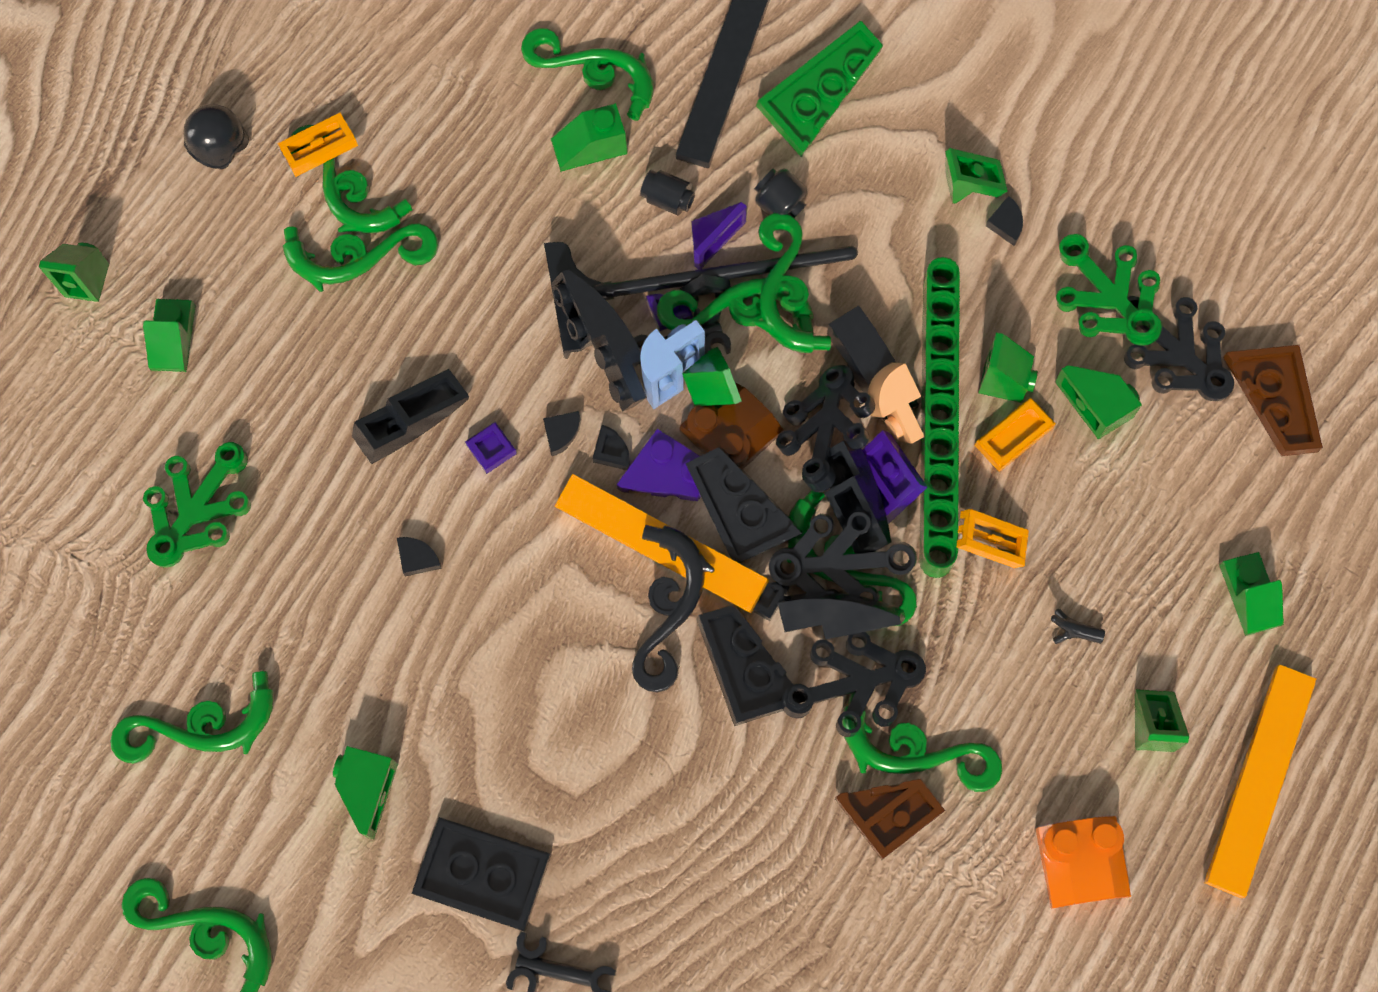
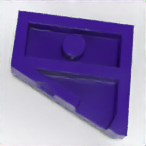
M657 429L617 483V489L625 493H629V490L648 492L651 493V496H676L682 500L698 501L701 495L685 463L700 456Z
M882 430L862 451L876 481L889 524L928 487L891 433Z

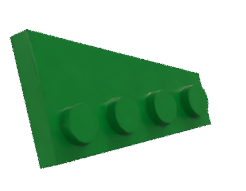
M859 21L757 101L756 107L797 154L802 157L881 52L883 45L862 21Z

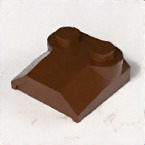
M735 382L742 402L730 405H697L690 411L687 420L680 425V431L703 454L722 447L744 469L777 439L784 429L770 410L748 389Z

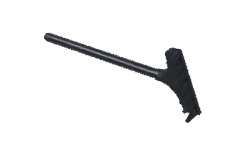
M544 243L551 283L562 271L569 269L593 287L605 300H611L618 296L682 287L702 274L726 279L770 273L781 258L775 257L614 283L611 281L602 283L588 278L577 269L571 256V250L566 243ZM846 246L797 254L788 270L853 260L858 256V250L854 246ZM554 301L563 356L565 359H568L571 352H579L583 349L580 350L577 341L573 340L569 335L567 318L564 311Z

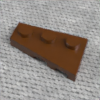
M1300 345L1231 351L1224 355L1223 358L1281 456L1318 453L1323 448Z

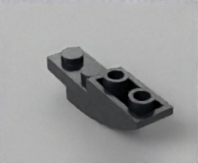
M569 269L562 271L551 283L553 286L552 295L556 304L562 307L567 318L569 335L573 340L577 341L580 350L592 345L594 346L596 363L601 369H604L609 381L611 397L616 403H619L621 410L625 411L635 407L646 399L647 396L634 369L641 362V351L634 337L613 307L593 287Z

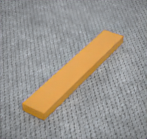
M572 474L555 504L557 509L686 578L684 564L678 556L676 561H672L669 551L660 548L659 543L642 539L645 525L662 529L665 525H669ZM691 538L706 561L715 570L713 573L704 572L705 581L703 588L752 613L769 579Z
M1280 664L1275 667L1204 881L1205 884L1241 899L1246 898L1317 680L1316 678Z

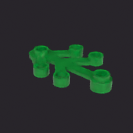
M1070 234L1064 237L1059 245L1061 260L1066 265L1077 266L1100 293L1076 291L1072 287H1064L1056 295L1058 308L1064 312L1073 311L1077 306L1115 309L1123 317L1105 318L1099 317L1094 312L1084 313L1079 319V330L1086 337H1094L1099 332L1125 334L1127 339L1136 345L1143 346L1155 342L1162 330L1161 320L1152 312L1155 293L1160 288L1159 274L1153 270H1146L1139 275L1138 289L1141 294L1137 310L1128 300L1131 271L1137 263L1136 249L1129 245H1123L1116 250L1115 264L1117 270L1115 284H1113L1088 256L1089 244L1085 237L1079 234ZM1073 250H1077L1081 253L1078 256L1068 255V253ZM1124 254H1129L1133 257L1129 261H1122L1120 259ZM1146 279H1152L1156 283L1153 286H1145L1142 282ZM1064 296H1072L1074 298L1070 303L1061 301ZM1087 321H1094L1097 324L1094 328L1090 329L1084 327V323ZM1145 325L1149 328V331L1140 333L1136 328Z
M226 442L218 447L215 452L216 464L193 497L188 478L191 471L188 462L181 456H173L166 461L165 471L173 480L179 517L170 528L166 507L169 504L168 494L158 486L150 487L144 492L143 501L151 509L155 534L148 541L146 548L147 556L152 563L163 568L172 567L182 560L185 552L208 546L222 547L228 543L230 532L220 522L210 523L202 533L185 535L193 524L229 515L244 516L250 511L251 501L241 491L230 493L224 501L207 505L228 474H238L245 469L248 463V456L239 444ZM235 451V455L231 460H224V455L227 452ZM176 464H183V469L179 473H172V469ZM154 495H162L158 503L151 504V499ZM237 499H244V504L241 508H233V503ZM223 530L221 538L212 540L211 536L214 531ZM169 542L170 549L165 553H160L161 545Z

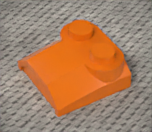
M1116 816L1060 822L1035 829L1051 909L1131 897L1122 847L1124 844V833L1121 826L1117 823Z

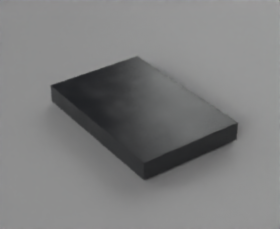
M439 817L411 894L525 932L551 854Z

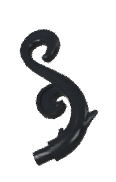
M645 525L642 539L659 543L660 548L669 551L672 561H676L678 556L686 570L685 591L677 602H672L669 599L670 593L674 591L680 592L681 590L679 584L673 578L661 577L654 580L649 587L648 598L650 606L656 612L669 617L637 651L632 663V674L640 687L649 692L658 693L668 690L675 684L679 674V667L674 656L667 650L662 649L658 651V655L663 659L664 669L658 675H651L645 669L646 657L657 645L688 619L701 597L705 581L704 572L713 573L715 570L706 561L693 540L685 533L666 525L663 529Z

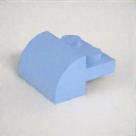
M697 320L687 326L685 324L677 326L669 333L666 340L655 329L646 338L642 346L640 360L643 388L647 396L646 399L653 409L684 390L682 373L705 355V331Z

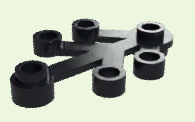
M1129 296L1128 300L1133 306L1138 308L1140 298ZM1189 297L1180 298L1173 308V316L1177 319L1178 339L1162 326L1161 334L1156 342L1166 351L1147 350L1145 346L1134 344L1125 353L1124 361L1132 369H1140L1143 366H1184L1193 374L1176 376L1170 369L1163 368L1158 370L1151 381L1153 389L1158 393L1165 394L1171 390L1198 391L1206 400H1224L1234 389L1232 374L1222 367L1220 342L1225 336V328L1221 323L1211 321L1201 330L1200 339L1206 347L1205 364L1195 355L1193 317L1198 310L1197 303ZM1186 306L1190 309L1191 313L1185 314L1179 307ZM1116 311V318H1123V317ZM1139 326L1143 331H1149V328L1147 326ZM1207 330L1216 331L1218 338L1210 337ZM1131 353H1139L1142 356V360H1134L1131 357ZM1158 377L1167 378L1170 385H1162ZM1210 378L1218 379L1222 386L1213 385Z
M835 365L827 369L821 375L819 387L802 402L792 400L783 408V415L791 425H799L807 419L809 412L824 401L823 408L795 432L792 430L783 431L776 439V445L780 451L786 456H791L797 453L801 445L817 432L812 458L806 461L802 468V478L814 492L827 490L833 485L836 478L835 471L827 462L835 427L843 434L845 441L852 449H860L869 441V434L864 426L860 423H853L839 410L841 399H845L850 403V408L858 418H866L875 410V403L870 395L866 392H859L854 388V374L846 365Z
M858 510L850 515L848 525L822 556L806 557L820 537L828 536L834 529V521L828 514H818L811 520L809 530L794 548H782L772 555L769 561V572L777 583L784 586L797 584L806 593H839L835 589H824L808 574L823 572L848 594L861 596L863 592H870L874 596V600L879 601L880 596L877 589L872 586L862 585L846 570L887 567L892 573L903 575L913 569L917 562V554L915 549L905 542L895 543L887 551L844 554L859 535L866 533L872 526V518L869 513ZM855 516H862L866 519L867 524L864 529H858L854 526L853 519ZM818 519L827 521L829 525L827 532L817 530L816 521ZM897 551H905L909 556L908 562L905 564L898 563L895 559V553ZM784 560H791L794 563V572L788 573L784 571L782 567Z
M867 632L849 635L846 640V649L850 654L855 656L864 655L884 666L870 670L835 652L833 644L828 640L822 639L816 641L811 648L810 658L812 662L819 666L826 665L848 677L810 688L803 684H793L785 690L781 699L783 711L789 717L798 719L808 715L815 703L855 692L847 710L840 714L836 722V729L840 735L853 737L861 727V716L876 686L891 682L884 700L877 703L872 712V718L877 725L888 727L897 718V706L905 689L916 687L924 679L926 665L923 659L913 651L901 650L894 654L872 643ZM852 639H861L865 646L862 648L854 646ZM816 649H826L829 656L826 658L818 656ZM901 664H910L913 667V672L907 673L903 671ZM800 693L805 697L806 702L802 704L796 703L792 695ZM885 708L889 710L891 718H882L879 715V709ZM851 719L855 724V728L846 729L842 724V720Z

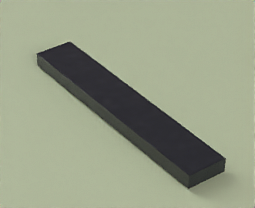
M732 0L678 146L676 160L710 168L770 0Z

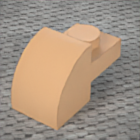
M891 363L874 376L868 388V394L875 403V410L871 416L882 418L887 416L888 419L885 420V424L894 439L912 444L924 437L909 405L910 402L918 399L921 395L906 364Z

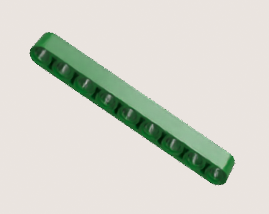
M939 257L931 261L928 265L923 284L921 430L924 437L921 438L920 477L928 488L920 494L919 562L923 572L933 578H941L949 574L958 556L956 545L958 540L960 271L956 262L946 257ZM943 276L949 282L939 283L933 277ZM943 309L949 315L941 317L936 315L933 310ZM934 342H942L949 349L945 351L937 350L932 344ZM943 376L949 383L939 385L932 380V377ZM942 410L949 418L939 420L932 415L931 411ZM934 444L943 445L948 450V454L938 455L932 451L931 446ZM933 479L943 480L948 485V489L944 491L936 490L932 487L930 481ZM942 515L948 521V525L945 527L935 526L931 522L930 516ZM934 550L942 551L947 556L948 562L936 563L930 558L929 553Z

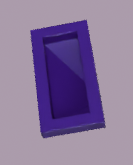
M744 203L734 204L691 221L694 267L702 269L746 223L747 206Z

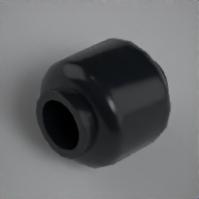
M772 168L754 188L757 192L755 196L756 204L768 215L778 213L780 215L787 214L795 218L806 206L802 199L807 193V188L788 169L783 168L776 171Z

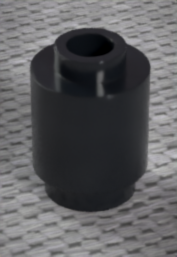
M650 170L641 186L640 196L646 198L647 203L679 216L682 211H689L695 198V192L691 191V182L662 170L658 172Z

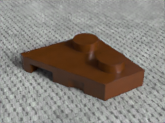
M921 779L901 782V784L872 787L871 789L858 792L840 793L835 797L836 802L881 860L885 859L945 811Z

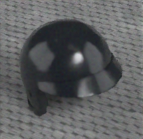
M209 104L200 106L188 116L184 124V147L189 155L206 167L221 170L227 168L232 162L233 154L244 150L249 143L247 131L242 126L239 118L229 108L221 105Z

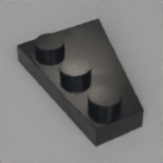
M718 447L685 463L732 560L741 563L804 533L722 447Z
M730 605L698 615L696 620L734 726L782 712L781 699L785 690L793 685V683L786 676L787 672L779 661L775 662L762 645L761 638L737 607ZM795 693L792 695L796 703L802 704L806 702L802 694Z

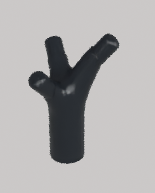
M1059 608L1055 610V615L1051 616V621L1065 630L1053 638L1055 644L1072 638H1080L1099 644L1104 640L1105 629L1075 621Z

